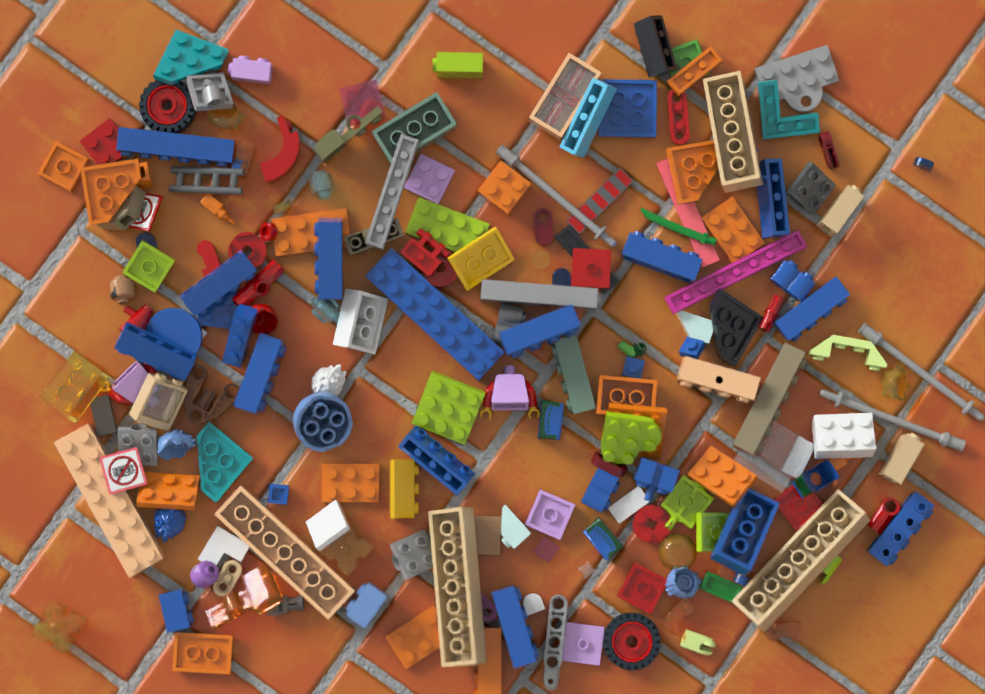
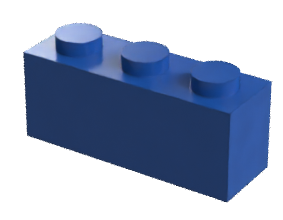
M239 304L233 314L222 360L223 363L241 368L247 356L258 309Z

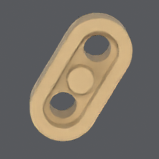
M230 560L223 565L218 580L213 584V590L218 596L224 597L229 595L242 574V565L238 561ZM231 566L236 567L235 573L230 572L229 569ZM222 583H225L227 585L226 590H222L220 588V585Z

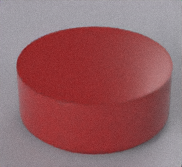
M265 222L261 225L260 237L263 241L272 242L276 239L277 227L274 223Z

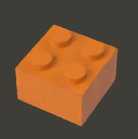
M500 161L477 190V193L506 216H509L531 187V183Z

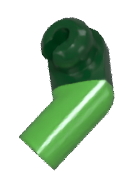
M624 340L617 347L629 357L642 356L647 349L646 345L642 342L630 346Z

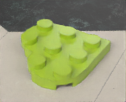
M607 411L601 439L603 459L606 462L616 464H632L639 451L653 452L656 450V446L659 445L662 439L661 427L654 422L653 418Z

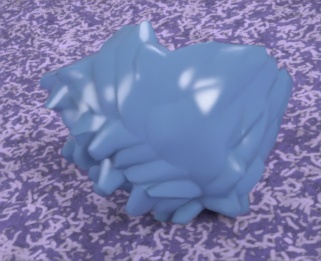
M178 429L166 432L157 438L158 455L161 459L164 458L167 461L176 457L180 459L192 447L198 445L195 442L196 439H193L192 435H187V432L183 434V431H178Z
M682 566L675 567L668 574L665 591H668L669 596L676 595V597L681 599H687L696 594L702 580L697 576L698 572Z

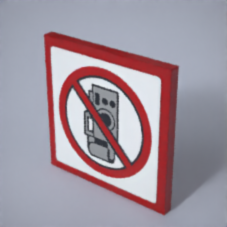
M146 193L139 219L128 228L150 232L163 196Z

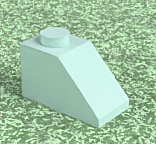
M685 311L678 312L677 316L687 336L703 340L708 345L713 333L712 320Z
M504 505L502 507L501 535L503 538L501 541L507 548L512 546L515 549L531 533L512 511Z

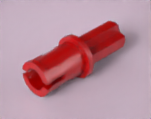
M773 295L768 308L764 310L765 315L758 327L759 329L770 333L775 318L779 316L778 312L784 300L780 295Z

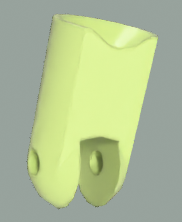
M686 629L680 646L703 655H711L713 651L703 646V644L709 647H716V644L712 638Z

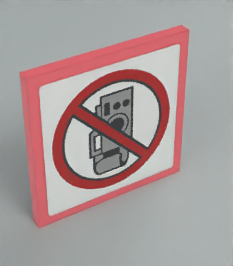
M137 447L99 457L109 495L147 485Z

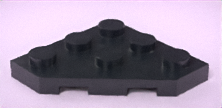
M718 289L709 304L717 355L725 362L736 367L761 323L763 316L725 291Z

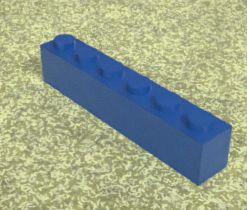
M119 127L116 150L121 156L132 157V154H137L143 159H151V156L159 157V160L170 161L173 158L178 159L180 163H190L191 160L197 161L199 165L217 163V167L227 168L233 162L235 142L231 139Z

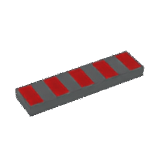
M619 168L578 210L591 221H594L634 181ZM573 215L566 220L579 235L587 228Z

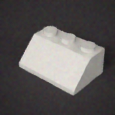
M345 289L333 345L376 355L388 299L360 290Z

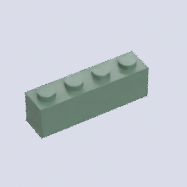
M577 336L560 338L558 342L551 345L553 356L558 357L559 363L556 364L558 374H562L564 382H561L563 393L568 394L569 400L566 401L568 411H572L573 415L596 409Z

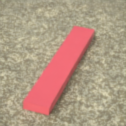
M668 158L656 163L682 225L702 234L704 232L708 233L694 202L677 204ZM688 237L694 252L700 255L699 258L703 259L701 268L720 261L713 245L707 243L703 245L701 241Z

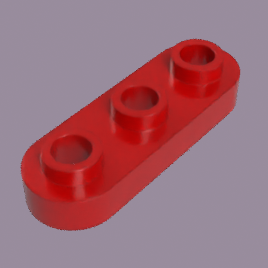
M671 90L667 96L670 139L675 145L681 146L686 144L690 137L686 92L682 93L679 96L680 101L676 102L673 97L677 94ZM675 115H681L682 119L676 120ZM681 133L683 135V138L678 139L676 137V134Z

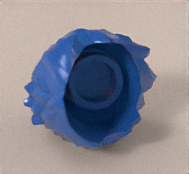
M158 508L155 511L154 517L156 538L161 536L163 542H167L169 538L172 539L180 534L186 522L184 510Z

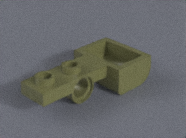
M377 106L364 118L358 115H351L346 121L348 131L340 136L336 130H331L317 142V154L326 163L347 146V143L356 136L360 138L368 131L366 128L370 124L376 125L382 119V110ZM357 119L361 122L358 129L350 127L352 120Z

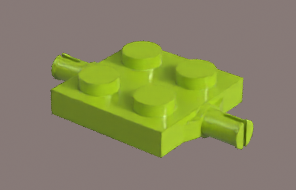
M683 475L674 486L673 492H670L660 505L671 516L664 526L666 528L669 526L668 529L672 530L674 525L680 522L687 528L692 529L696 523V513H704L714 498L706 493L701 485Z

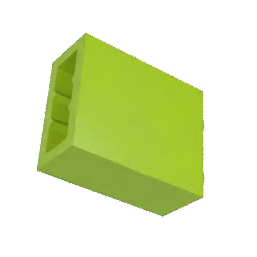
M437 52V58H433V73H437V78L483 79V53Z

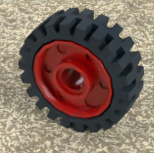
M155 80L153 83L150 82L149 86L144 88V92L140 96L141 100L139 101V110L144 122L154 131L177 134L178 132L185 131L184 129L190 126L197 113L187 85L181 80L174 85H169L159 80ZM172 102V108L168 111L164 110V104Z
M629 612L618 615L607 625L603 636V646L607 657L616 666L625 670H640L655 660L659 653L661 639L656 625L648 617L639 613ZM628 637H636L637 643L635 646L627 645Z

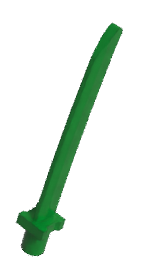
M641 208L642 213L647 219L701 241L703 245L707 243L715 246L717 238L710 237L708 233H699Z

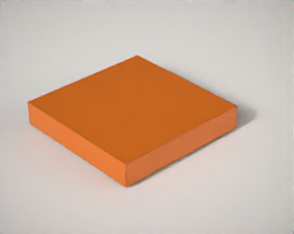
M55 141L37 175L72 193L81 177L80 168L86 167L90 159Z

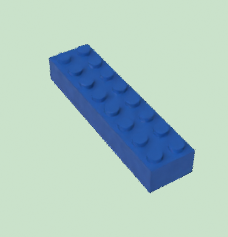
M392 248L366 275V278L478 381L505 353Z

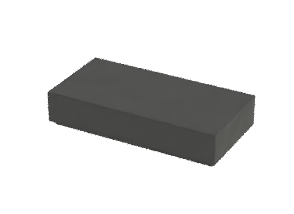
M109 395L89 399L97 436L116 433L117 428Z

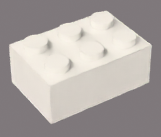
M872 413L814 415L811 424L815 459L873 457L876 444Z

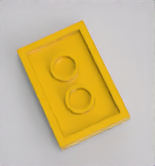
M496 227L447 257L467 291L482 282V279H487L515 260Z

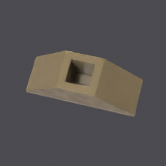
M136 186L110 223L97 224V226L104 230H126L139 219L146 192Z
M398 218L393 220L385 245L404 236ZM370 228L343 237L350 256L376 249L365 244Z

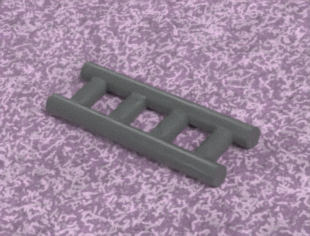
M171 167V173L177 174L176 185H169V192L243 195V188L237 187L238 176H245V169ZM185 174H195L194 186L183 185ZM202 175H213L212 186H201ZM220 175L230 176L229 187H219Z

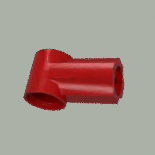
M892 497L884 498L867 525L881 534L893 516L899 512V502ZM889 501H893L895 504L892 511H887L885 508L886 503Z

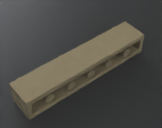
M784 343L733 442L735 449L754 458L757 453L760 454L765 445L763 441L765 437L770 436L773 430L771 425L774 419L778 420L780 417L782 403L786 404L791 394L789 390L791 386L796 385L799 376H797L799 370H803L808 361L806 359V352Z

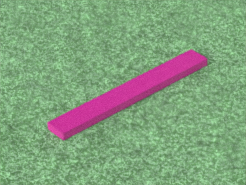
M799 230L666 296L664 299L674 315L716 294L718 289L724 290L807 248V245Z

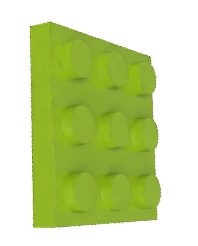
M432 371L411 424L465 445L486 392Z

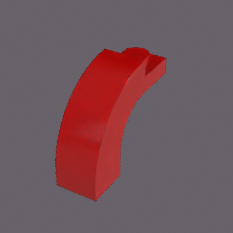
M284 115L277 117L284 140L283 148L274 159L260 163L267 184L285 177L294 168L300 155L301 143L299 133L297 131L290 133L293 128L290 119L286 120Z

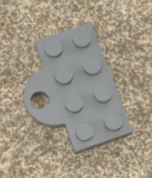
M827 45L754 69L758 82L778 81L779 101L785 100L786 104L796 112L813 110L822 98V87L839 82ZM808 97L811 105L809 107L802 106L801 98Z

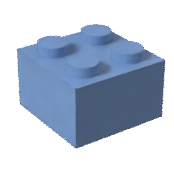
M371 581L368 584L364 583L357 592L360 596L357 600H351L346 607L348 611L346 616L364 629L389 595Z

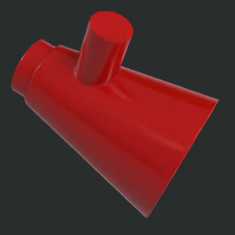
M127 305L123 312L131 316L126 322L143 330H146L147 324L154 312L147 305H144L138 311ZM123 323V324L118 328V330H119L120 332L122 331V329H123L125 323Z

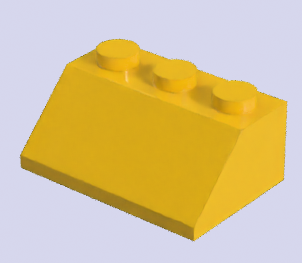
M390 460V518H415V514H419V502H415V495H419V483H415V475H419V464H415L414 460Z

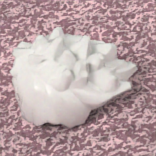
M337 364L335 367L330 365L329 367L320 368L312 377L311 389L313 393L328 392L339 396L345 383L346 371H341L340 364Z

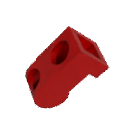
M208 240L200 241L197 245V252L202 256L206 266L205 269H202L205 277L219 267L221 262L214 245Z

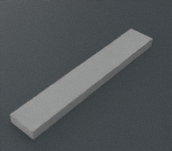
M403 134L400 135L365 241L366 245L384 250L417 150L418 139Z

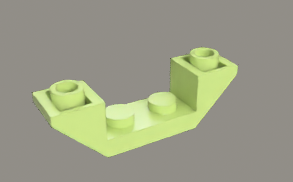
M832 335L808 351V355L813 356L812 359L824 361V358L830 357L832 344H834V348L838 349L851 347L854 352L864 353L867 350L864 365L869 366V370L881 371V369L887 367V363L870 341Z

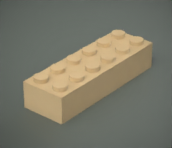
M741 71L703 79L721 184L725 193L763 185L745 83Z

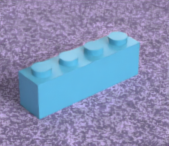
M592 77L560 144V148L575 156L585 157L617 88Z

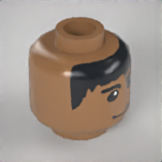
M126 275L115 276L110 282L111 299L117 301L119 305L129 304V301L135 298L134 281Z

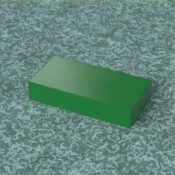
M706 571L699 589L732 602L741 592L743 586Z

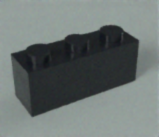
M649 16L633 23L648 77H662L676 71L677 66L663 16Z

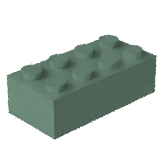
M438 92L371 132L391 164L401 134L419 140L417 153L455 130L457 123Z

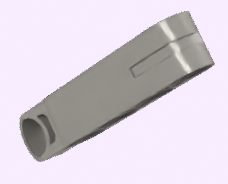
M560 594L552 596L549 603L543 659L545 665L543 680L546 690L549 691L555 690L558 686L562 661L567 600ZM557 598H561L564 601V605L560 609L553 606V601ZM553 618H560L562 620L559 628L551 626ZM552 637L559 638L560 643L557 647L549 645V640ZM551 656L558 659L557 664L553 667L547 664V659Z

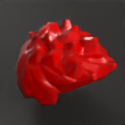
M258 303L253 305L252 308L258 309L253 333L260 335V333L267 334L274 331L279 320L272 306Z

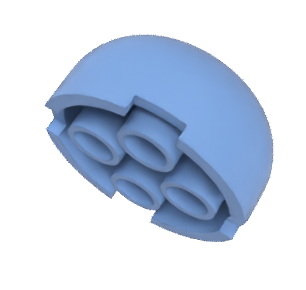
M317 392L305 397L298 404L293 415V427L297 437L306 447L314 451L326 452L325 450L336 446L339 447L346 441L352 430L353 420L349 407L342 399L332 393Z

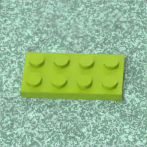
M418 197L405 234L421 239L416 233L422 228L425 232H430L432 234L431 237L437 242H442L446 249L457 252L486 233L490 224Z

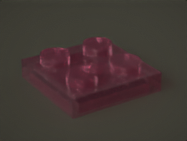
M376 80L339 89L347 119L351 115H358L364 118L377 106L383 112L381 117L385 118ZM357 119L352 120L350 126L361 124V122Z

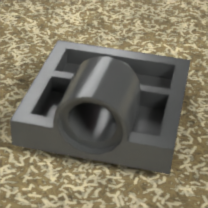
M808 162L786 192L791 196L790 199L794 203L803 207L809 214L814 215L836 184L814 163Z

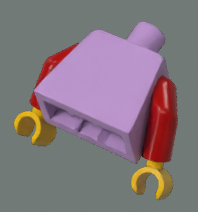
M136 360L113 383L104 380L107 383L106 389L99 386V389L102 392H108V395L117 403L131 406L134 404L147 374L156 375V370L153 366ZM156 385L147 402L150 407H153L159 401V398L153 393L158 388Z
M505 366L504 374L496 375L495 380L491 381L485 389L486 393L482 404L484 409L480 413L481 418H483L484 411L489 412V419L492 417L490 407H492V410H528V417L530 419L531 412L536 411L537 418H539L540 412L536 409V391L529 381L524 380L522 374H515L514 366Z

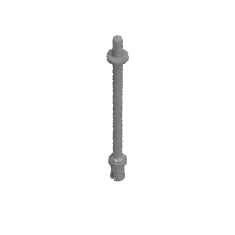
M504 144L499 147L495 153L506 161L510 168H517L593 231L596 234L595 240L600 237L609 246H616L617 242L605 232L606 226L602 228L597 226L521 162L518 154L515 155Z
M863 323L857 332L872 342L873 345L882 347L962 407L963 415L968 412L979 421L984 420V414L972 406L974 404L973 400L966 402L885 341L881 332H876L866 323Z
M826 390L820 391V396L834 401V407L836 408L839 404L863 413H872L874 417L938 440L943 447L948 446L960 452L964 449L966 441L950 435L949 432L941 434L843 397V391H839L838 395Z

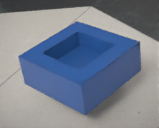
M686 337L679 350L680 356H687L698 360L706 346L705 342Z
M626 356L622 376L641 379L645 361Z
M270 484L268 503L288 505L290 485Z

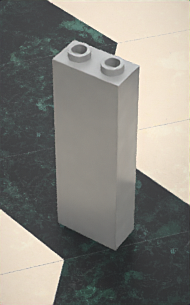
M482 279L481 302L563 308L572 304L574 309L595 311L601 304V294L598 293L596 288Z

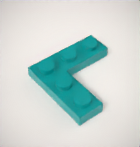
M778 81L757 82L762 139L820 133L818 113L780 117Z

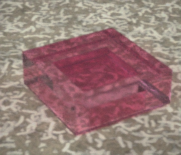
M544 536L533 552L549 563L560 547Z

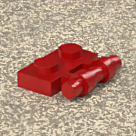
M420 228L416 233L421 237L419 242L411 238L400 253L430 277L442 263L436 257L441 254L446 258L450 251L445 248L442 242L439 243L431 237L432 234L430 232H425ZM426 242L434 248L432 253L423 247Z

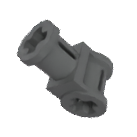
M301 594L299 597H288V595L265 596L268 603L266 616L282 615L294 610L304 612V598Z

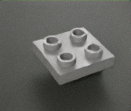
M224 73L186 77L187 87L195 111L232 108L233 101Z
M135 423L130 427H119L118 452L137 447L142 466H158L157 428H147V425L143 423Z
M425 529L390 544L393 552V565L398 571H401L404 580L433 568L431 543Z

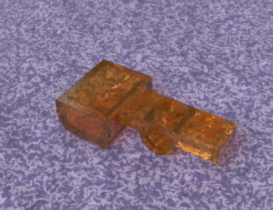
M260 566L243 575L241 579L245 590L240 593H227L222 597V603L206 611L211 628L216 630L251 609L261 614L284 601L270 567Z

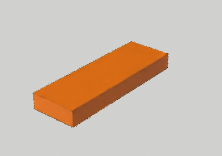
M710 46L668 79L667 83L679 97L722 63L723 60Z

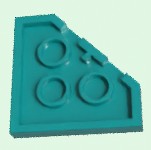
M176 29L153 74V79L174 85L178 81L186 79L187 76L203 75L204 72L221 69L229 54V49Z
M209 421L197 435L201 491L217 503L254 458Z

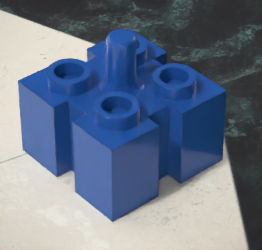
M640 458L633 480L637 481V486L647 489L644 500L651 502L654 492L667 495V492H673L680 470Z

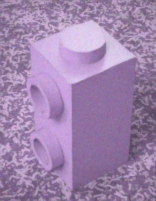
M238 56V58H233V63H229L228 74L231 75L232 80L271 85L273 65L268 59L257 58V61L250 60V57Z

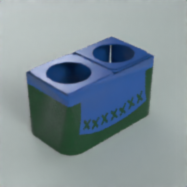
M541 401L538 428L539 439L560 440L564 403Z
M824 460L794 479L792 484L800 497L805 498L840 477L831 462ZM812 473L820 474L822 478L820 485H815L811 482L810 476Z
M598 517L582 531L606 561L624 548Z

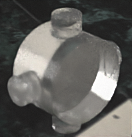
M588 561L578 568L584 575L583 578H587L592 573H595V569L592 568Z

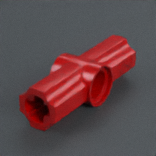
M272 260L264 269L246 282V285L232 298V301L237 307L239 304L249 306L259 296L267 295L270 291V285L284 273V269L275 260Z

